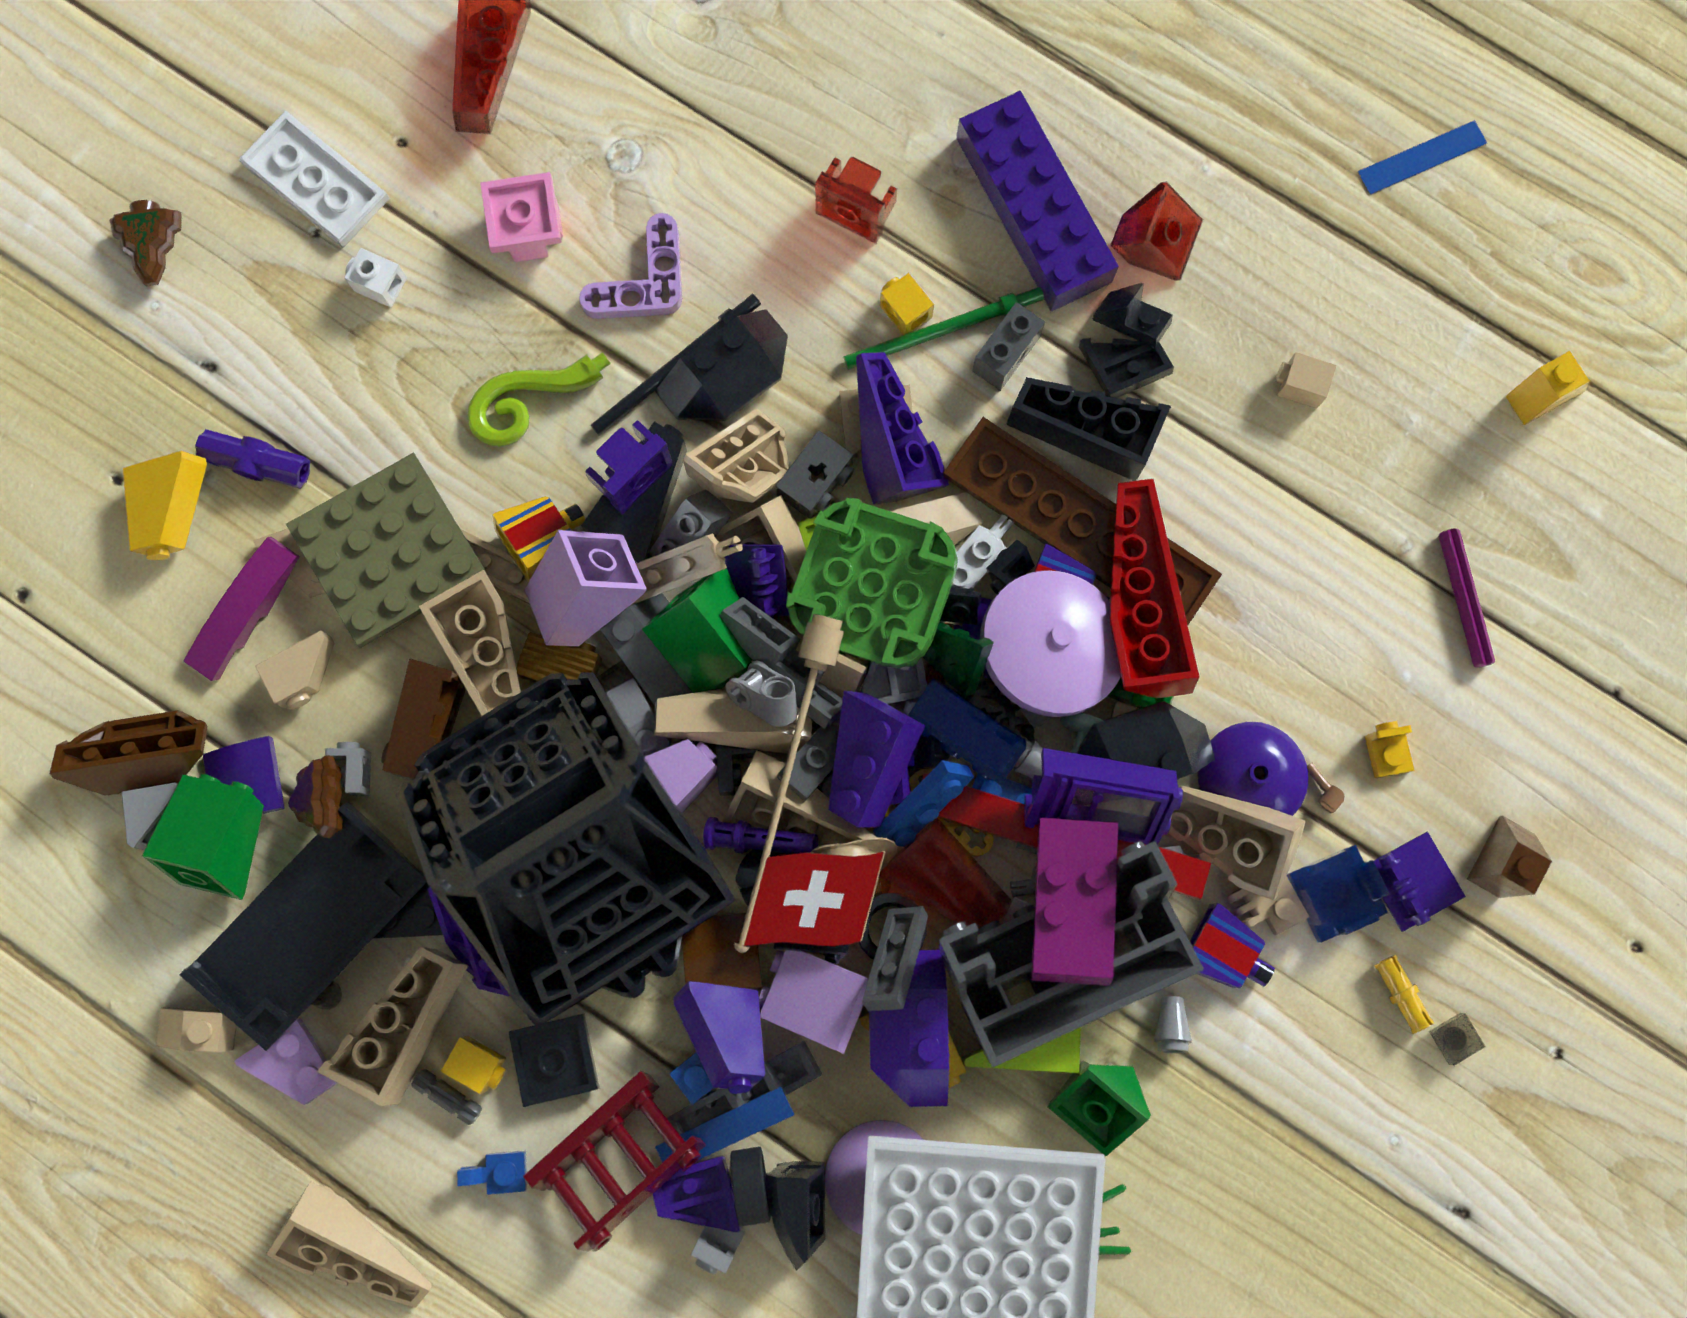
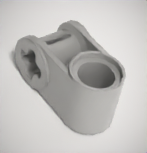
M753 661L748 666L747 672L739 678H732L726 683L727 694L738 707L750 711L770 725L786 726L797 717L794 682L790 678L770 669L763 662Z

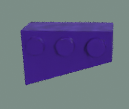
M844 690L828 810L856 827H880L925 725L867 693Z

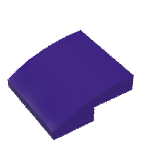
M260 737L203 754L205 774L218 779L223 784L231 785L232 782H240L251 787L254 790L253 795L264 804L262 814L285 809L272 737Z

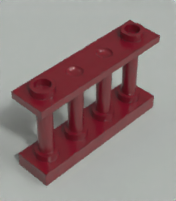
M643 1071L637 1073L523 1176L533 1189L542 1191L553 1189L582 1228L584 1234L573 1243L577 1250L588 1252L593 1250L595 1252L605 1246L612 1238L610 1233L677 1171L680 1169L685 1171L693 1166L701 1157L699 1151L706 1146L702 1139L691 1136L686 1142L653 1101V1093L660 1086L651 1075ZM634 1110H641L674 1152L657 1168H655L624 1128V1119ZM605 1136L614 1139L644 1178L627 1195L594 1153L596 1151L595 1145ZM576 1162L577 1164L582 1163L614 1205L598 1222L565 1180L567 1177L565 1172Z

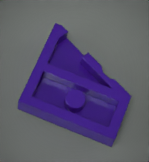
M725 1156L696 1163L685 1171L680 1169L653 1193L659 1217L730 1232L743 1231L737 1218L734 1193Z

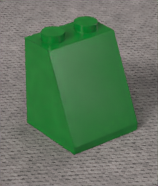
M727 569L705 576L677 594L642 628L644 633L693 693L722 689L726 686L730 677L734 675L736 678H739L748 671V666L752 663V659L743 650L720 617L722 610L739 600Z
M183 774L142 856L179 885L242 900L246 892L264 804L253 795L254 790L243 783L232 782L231 785H227L209 775L201 774L197 778Z

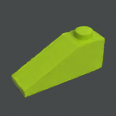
M1081 1027L993 1068L1079 1073ZM982 1049L962 1057V1063L965 1067L992 1068Z

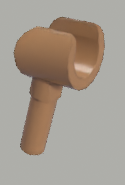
M1312 762L1307 765L1308 772L1319 785V788L1325 792L1318 802L1329 813H1334L1344 802V793L1338 787L1330 785Z

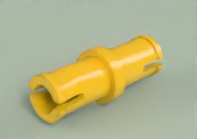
M1397 955L1388 957L1375 964L1374 967L1378 970L1391 993V996H1389L1391 1003L1397 1004L1412 1034L1433 1025V1019L1429 1016L1417 994L1420 991L1416 984H1411L1398 961Z

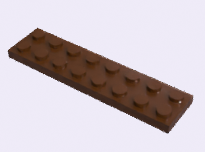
M982 417L943 472V476L999 515L1007 516V520L1010 519L1014 525L1043 544L1056 548L1096 573L1095 578L1111 588L1116 504L985 417ZM1168 538L1185 616L1189 625L1222 573Z

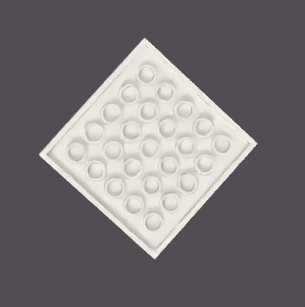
M869 1136L857 1318H1094L1105 1172L1104 1154Z

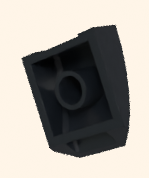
M792 1161L778 1163L777 1167L770 1173H765L766 1195L770 1215L781 1245L796 1271L825 1241L824 1162Z

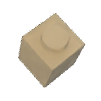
M1295 352L1288 363L1282 362L1278 370L1275 382L1280 383L1277 396L1317 409L1327 398L1337 365Z

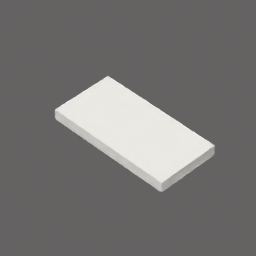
M287 111L239 158L243 166L343 248L390 199L384 190Z

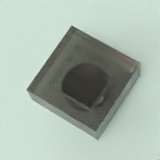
M1459 1013L1429 1031L1449 1065L1454 1066L1486 1047L1466 1013Z

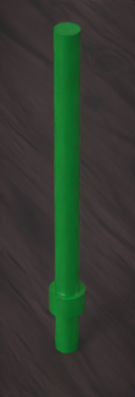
M1037 287L1017 295L1010 293L1001 296L998 302L843 356L846 368L849 370L857 367L856 356L860 353L885 352L888 356L1000 315L1006 316L1016 302L1026 307L1043 301L1042 289Z

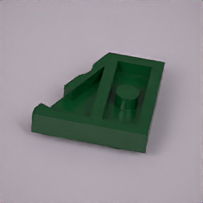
M939 622L932 644L923 658L955 690L966 698L975 694L994 642L986 637L980 640L970 638L968 631L962 629L955 630L949 625Z

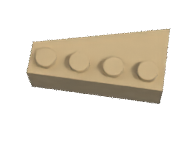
M420 947L389 984L387 992L377 1003H373L365 1013L366 1017L352 1033H348L338 1045L340 1048L330 1060L323 1063L317 1072L380 1106L399 1105L468 965L437 949Z

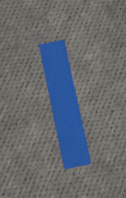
M1474 120L1359 170L1358 173L1369 193L1373 194L1487 144V141Z
M779 1087L680 1135L685 1142L691 1136L703 1140L706 1146L699 1151L701 1154L700 1159L794 1116V1112L782 1087ZM666 1142L655 1146L662 1163L674 1153Z

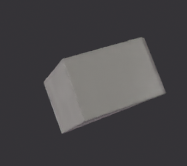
M178 783L122 792L126 838L129 846L145 850Z

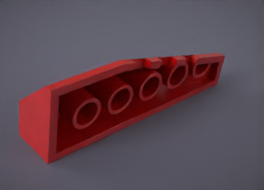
M1153 478L1123 482L1117 485L1110 626L1124 690L1152 698H1163L1192 694L1200 676Z

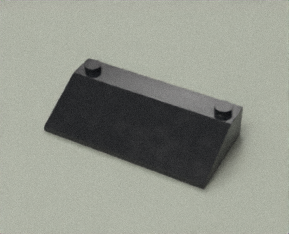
M350 802L343 804L338 809L342 814V830L335 832L331 838L322 837L317 834L196 961L179 974L265 1051L274 1044L427 882L426 877Z

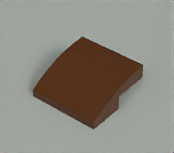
M747 913L713 916L682 936L685 985L688 981L746 989L762 987L759 945H750L748 951L740 953L735 949V943H739Z

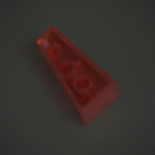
M458 0L452 108L456 132L491 134L531 14L530 0Z

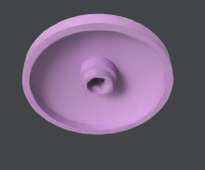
M1038 571L1013 580L990 603L981 625L980 639L986 637L994 642L985 665L992 681L1012 702L1021 708L1039 715L1065 717L1076 715L1092 708L1114 689L1121 677L1110 626L1111 602L1101 591L1086 580L1065 572Z

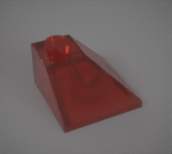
M1167 181L1161 182L1122 214L1110 246L1129 264L1178 281L1183 276L1203 219Z

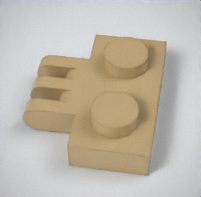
M1287 876L1275 900L1242 888L1226 896L1229 904L1243 898L1245 903L1235 908L1233 912L1236 917L1248 911L1251 912L1252 917L1242 921L1247 927L1251 928L1266 920L1274 935H1278L1309 918L1306 909Z

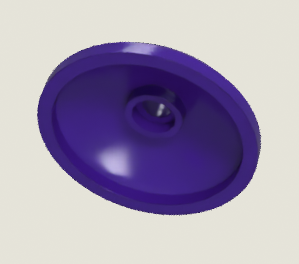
M1243 722L1225 728L1210 740L1215 760L1198 771L1200 790L1268 807L1291 816L1298 811L1307 793L1308 769L1300 748L1286 733L1269 724ZM1256 767L1263 769L1265 773L1263 780H1258L1254 776V769Z

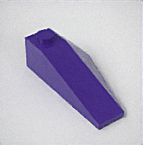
M860 353L857 355L862 467L873 505L897 502L948 486L949 482L943 476L945 469L939 450L934 441L927 442L919 427V424L923 422L918 412L912 414L903 398L905 396V388L886 353Z

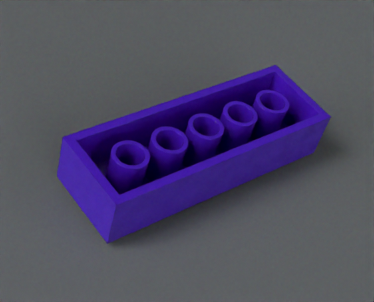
M1021 90L960 118L956 139L1035 284L1042 289L1044 300L1050 311L1052 312L1111 284L1119 266Z

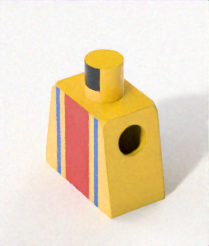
M545 496L492 514L496 534L528 583L557 531H572V529L582 525L585 521L584 514L576 503L559 512L551 499Z

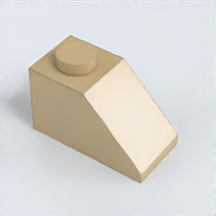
M319 631L255 665L274 704L284 709H297L310 701L309 697L319 692L335 644L331 636L323 631Z
M160 1008L156 1046L184 1051L234 1050L236 1024L221 1011Z

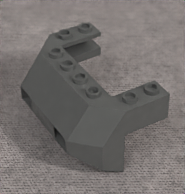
M1143 841L1126 847L1121 851L1123 856L1119 857L1117 862L1114 941L1126 936L1133 950L1114 959L1113 980L1110 986L1031 980L1034 929L1033 905L1012 914L1014 919L1002 925L997 920L978 929L975 923L966 927L965 923L961 922L943 931L945 937L939 939L940 955L971 1028L992 1068L1204 970L1168 900L1177 886V882L1156 841L1146 846ZM1029 980L1036 995L1011 1006L1004 991Z

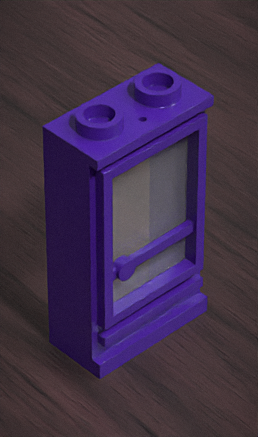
M1043 748L1041 752L1042 776H1033L1032 795L1026 794L1024 797L1025 827L1034 828L1035 824L1039 825L1040 818L1118 823V840L1133 843L1143 841L1145 845L1156 841L1158 845L1162 835H1167L1170 830L1171 816L1174 810H1179L1181 807L1183 790L1178 787L1177 774L1173 770Z

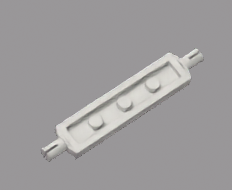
M1001 515L990 530L979 525L956 552L958 563L951 587L974 588L986 574V568L1006 548L1001 538L1013 526V522L1009 519L1001 529L999 527L1008 518L1007 516Z

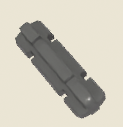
M427 1069L418 1072L411 1084L412 1088L421 1094H429L427 1098L449 1113H457V1118L467 1125H471L477 1120L482 1111V1107L473 1100H465L466 1096L443 1080L437 1081V1076Z

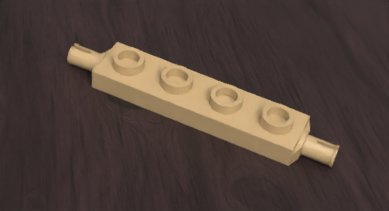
M710 534L637 563V568L647 590L631 605L726 569L725 557L742 551V544L731 548L729 546L741 540L739 537L733 536L719 543L714 534Z

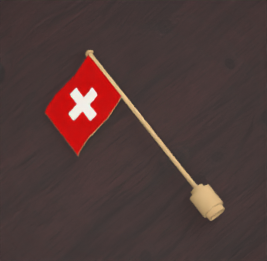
M813 614L812 621L807 622L798 657L805 659L804 666L811 668L741 937L739 943H735V949L740 953L748 951L750 945L778 942L822 946L853 944L862 941L885 851L861 856L800 853L769 857L818 670L826 672L827 665L835 666L844 633V631H841L843 621Z

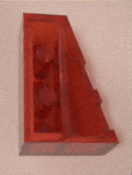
M938 818L922 830L913 842L903 847L889 862L885 863L879 874V877L883 880L895 883L908 891L907 894L917 900L920 898L939 909L938 912L957 923L964 922L966 927L975 923L979 929L988 923L998 921L1008 913L1012 902L1011 898Z

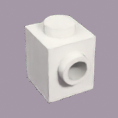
M360 248L356 257L351 258L347 264L345 279L354 292L391 308L407 277L399 264Z

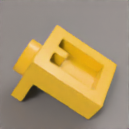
M1397 721L1375 725L1376 732L1365 736L1374 778L1415 771L1406 737L1407 734L1412 733L1411 725L1399 727Z

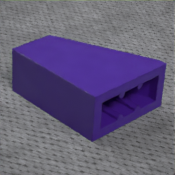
M688 981L673 997V1003L713 1088L728 1089L733 1094L749 1092L753 1086L765 1077L758 990Z

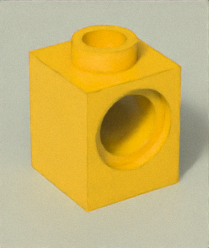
M909 273L901 279L898 277L891 279L882 288L880 307L902 335L915 331L932 319L934 304Z
M463 1036L459 1038L440 1072L473 1091L482 1094L487 1092L489 1088L495 1090L506 1072L502 1065L507 1057L470 1036Z

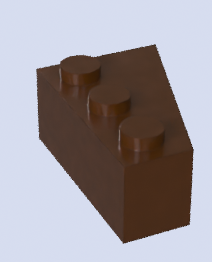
M409 658L390 740L382 753L383 771L414 780L419 772L414 764L421 753L451 735L466 690L456 673Z

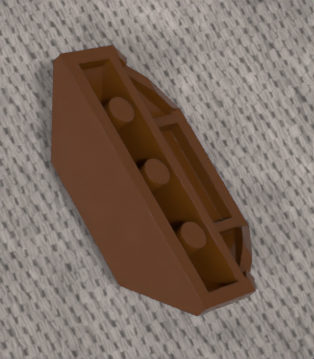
M179 710L106 721L79 734L70 742L64 741L56 745L49 774L53 779L104 796L169 783L179 784L183 774L187 775L202 757L208 726L204 721L197 720Z

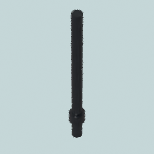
M752 293L733 310L728 308L719 315L717 323L594 421L590 426L596 434L600 436L652 394L682 356L735 317L749 314L761 305L759 299Z

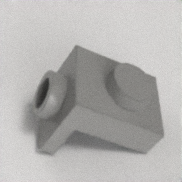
M705 1226L691 1253L692 1256L697 1258L695 1263L712 1274H716L718 1270L726 1274L745 1230L730 1232Z

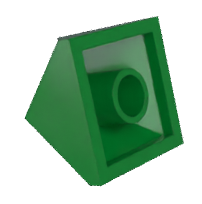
M1085 1061L1081 1062L1079 1073H1073L1047 1106L1098 1151L1104 1154L1105 1157L1144 1125L1151 1116L1133 1066L1095 1065Z

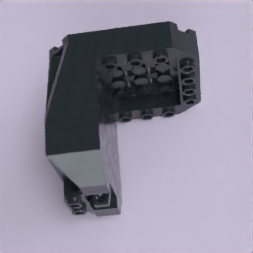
M594 672L580 673L578 679L567 680L563 673L549 674L421 753L414 764L419 771L411 785L410 783H403L396 794L429 887L438 896L511 998L537 1028L601 988L623 997H638L645 989V976L652 972L655 976L668 977L676 971L682 936L736 901L710 855L648 763L619 711Z

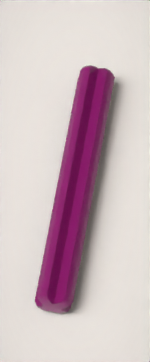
M1458 528L1445 530L1439 534V540L1472 663L1476 668L1486 667L1495 663V657L1462 535Z

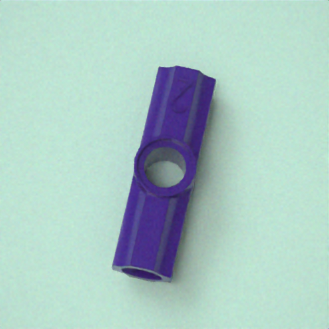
M205 429L198 436L195 444L196 456L206 458V463L231 469L232 472L251 480L262 482L264 479L301 489L303 484L307 483L310 474V460L307 457L275 449L271 444L253 437L243 436L242 439Z

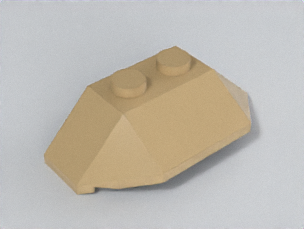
M756 408L687 453L683 459L686 473L703 490L706 489L715 497L753 503L775 487L789 469L787 450L783 441L785 439L784 429Z

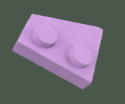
M301 1018L296 1019L267 1051L260 1045H257L234 1061L238 1067L303 1105L310 1103L338 1084L317 1072L327 1059Z

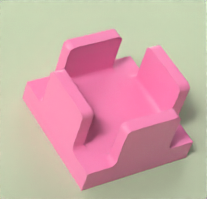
M550 172L480 182L488 242L492 254L508 251L515 262L548 257L546 245L562 243L563 230L560 210L555 197Z

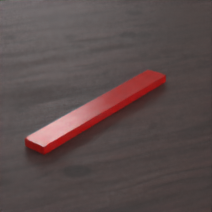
M965 786L962 793L952 799L939 812L938 818L1037 849L1039 825L1035 824L1034 828L1025 827L1024 804ZM1117 841V862L1119 857L1123 856L1121 851L1134 844L1133 842ZM1159 847L1177 882L1173 892L1201 900L1211 863Z

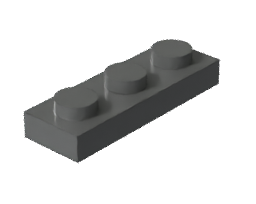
M923 906L888 910L862 1000L868 1011L904 1008L928 919V914Z

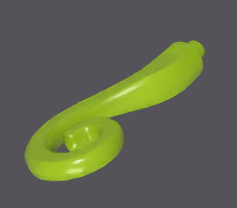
M602 352L592 360L588 355H585L572 365L561 370H520L495 376L485 382L475 392L470 401L467 418L470 430L481 442L491 446L502 447L513 444L524 436L529 427L527 407L518 399L511 397L498 401L494 406L496 413L499 415L510 413L514 416V422L507 429L496 430L490 426L486 419L487 410L495 399L504 393L519 389L555 393L578 392L603 379L600 371L611 363Z

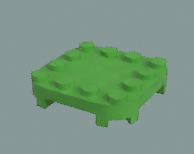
M846 497V500L832 504L823 512L820 510L813 522L815 529L792 593L788 592L786 607L788 608L792 624L804 637L807 622L812 621L813 614L843 621L841 631H844L839 649L840 652L885 667L902 668L916 665L932 644L956 575L958 558L953 541L942 527L931 521L930 524L862 503L861 499Z

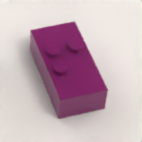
M1040 818L1037 843L1031 980L1110 986L1114 971L1118 823Z

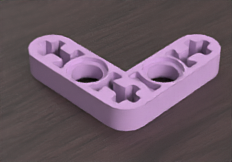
M659 213L652 216L647 222L649 279L595 282L586 285L580 292L579 300L587 316L595 319L669 315L680 308L682 304L679 232L677 223L672 216ZM662 225H665L668 230L666 231L667 246L660 245L658 231ZM663 256L670 257L674 261L673 267L665 272L655 268L656 260ZM662 282H668L669 292L672 296L669 297V303H662L660 298L663 295ZM635 291L641 296L639 303L631 307L624 305L621 299L626 292ZM610 293H615L614 297L617 307H612ZM593 295H600L602 301H599V307L592 306L590 301L593 300Z

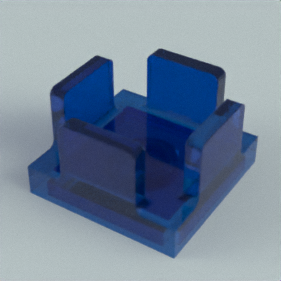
M1351 845L1286 875L1309 915L1307 921L1317 943L1324 942L1338 935L1350 934L1379 921L1380 916L1388 913L1382 901V897L1389 895L1374 861H1364L1356 845Z

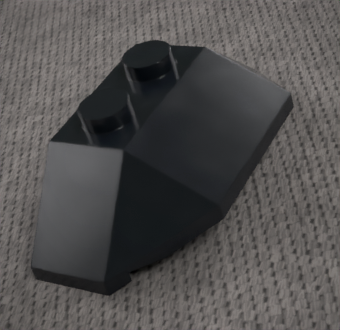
M767 309L737 316L682 356L655 392L677 420L726 421L782 379L788 335Z
M1165 701L1094 723L1076 754L1173 770L1176 771L1177 779L1192 775L1215 760L1205 724ZM1077 788L1074 795L1076 803H1091L1094 791ZM1104 793L1103 801L1126 796Z

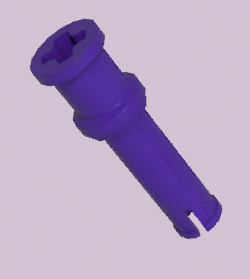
M709 817L704 827L703 843L707 850L721 847L734 849L735 853L740 854L747 852L749 849L763 851L769 829L752 827L750 823L744 820H739L737 823L721 822L717 817ZM776 830L771 852L786 854L810 853L818 848V835L815 833L807 834Z

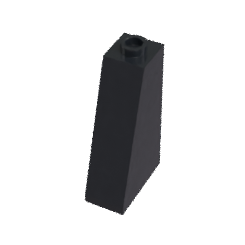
M655 421L648 430L653 435L657 434L667 443L673 465L623 515L612 506L610 500L605 495H602L581 525L584 532L623 535L636 564L652 558L653 553L650 549L659 537L683 459L687 452L685 441L682 439L684 435L670 424H666L663 427Z

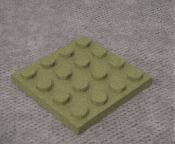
M414 452L286 523L293 538L359 648L421 614L420 605L478 572L485 571Z

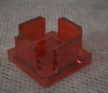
M834 157L826 173L822 171L815 182L816 214L877 244L883 233L884 223L895 206L897 188L891 185L883 200L880 201L877 197L871 195L881 178V171L855 157H850L841 172V160Z

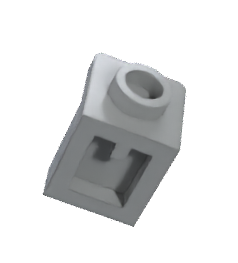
M338 742L337 748H326L325 756H333L335 760H346V765H343L341 768L342 777L340 780L342 787H345V793L353 796H370L371 752L360 748V743Z

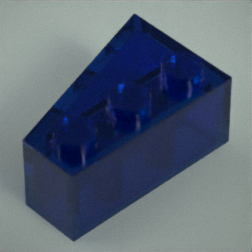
M934 677L908 714L909 717L925 725L921 735L929 738L930 735L934 736L943 743L941 745L943 750L957 759L963 757L973 765L972 769L987 780L993 779L999 785L1004 782L1027 748L1024 738Z

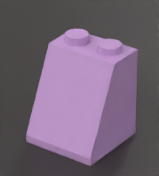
M565 530L557 531L525 588L545 644L552 646H580L640 598L647 590L623 535Z
M687 739L645 757L681 813L718 776V768L715 765L717 763L716 755L701 741L695 746Z
M778 950L770 968L771 972L776 973L771 988L764 985L759 995V1008L762 1009L760 1018L844 1054L863 1006L862 1000L869 978L803 951L785 950L783 952Z

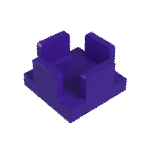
M638 420L632 424L635 435L644 445L640 444L624 428H619L597 449V456L608 466L605 473L610 479L607 482L590 466L584 471L588 480L610 500L612 506L622 515L673 465L667 443L657 434L653 435Z

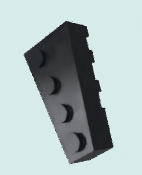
M1026 377L1006 425L1127 479L1136 481L1146 466L1171 405L1158 403L1157 406L1141 403L1140 399L1127 397L1126 400L1105 396V392L1091 390L1090 393L1073 390V387L1069 385Z

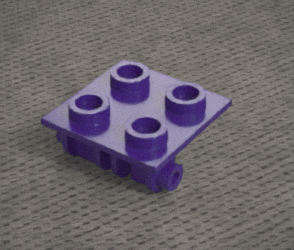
M742 545V551L725 557L726 569L739 599L744 597L772 619H774V615L790 616L786 607L788 588L782 545Z
M1428 831L1364 866L1401 932L1414 925L1420 926L1431 920L1430 917L1466 897Z

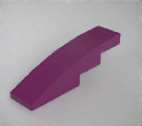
M267 537L224 593L200 630L183 662L210 681L219 680L235 650L244 648L259 618L268 616L300 556L273 537Z

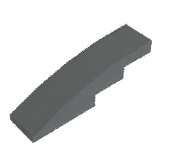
M742 597L722 610L720 617L753 661L763 662L770 669L790 678L794 682L796 705L800 709L811 668L804 666L805 659L798 657L799 652L796 651L801 639ZM818 670L807 715L822 728L826 729L841 716L843 699L820 683L824 671Z
M802 1041L764 1063L765 1077L753 1086L749 1092L733 1094L728 1089L718 1088L696 1101L693 1105H688L667 1119L677 1132L682 1134L779 1087H782L786 1096L820 1077L822 1072L806 1042Z

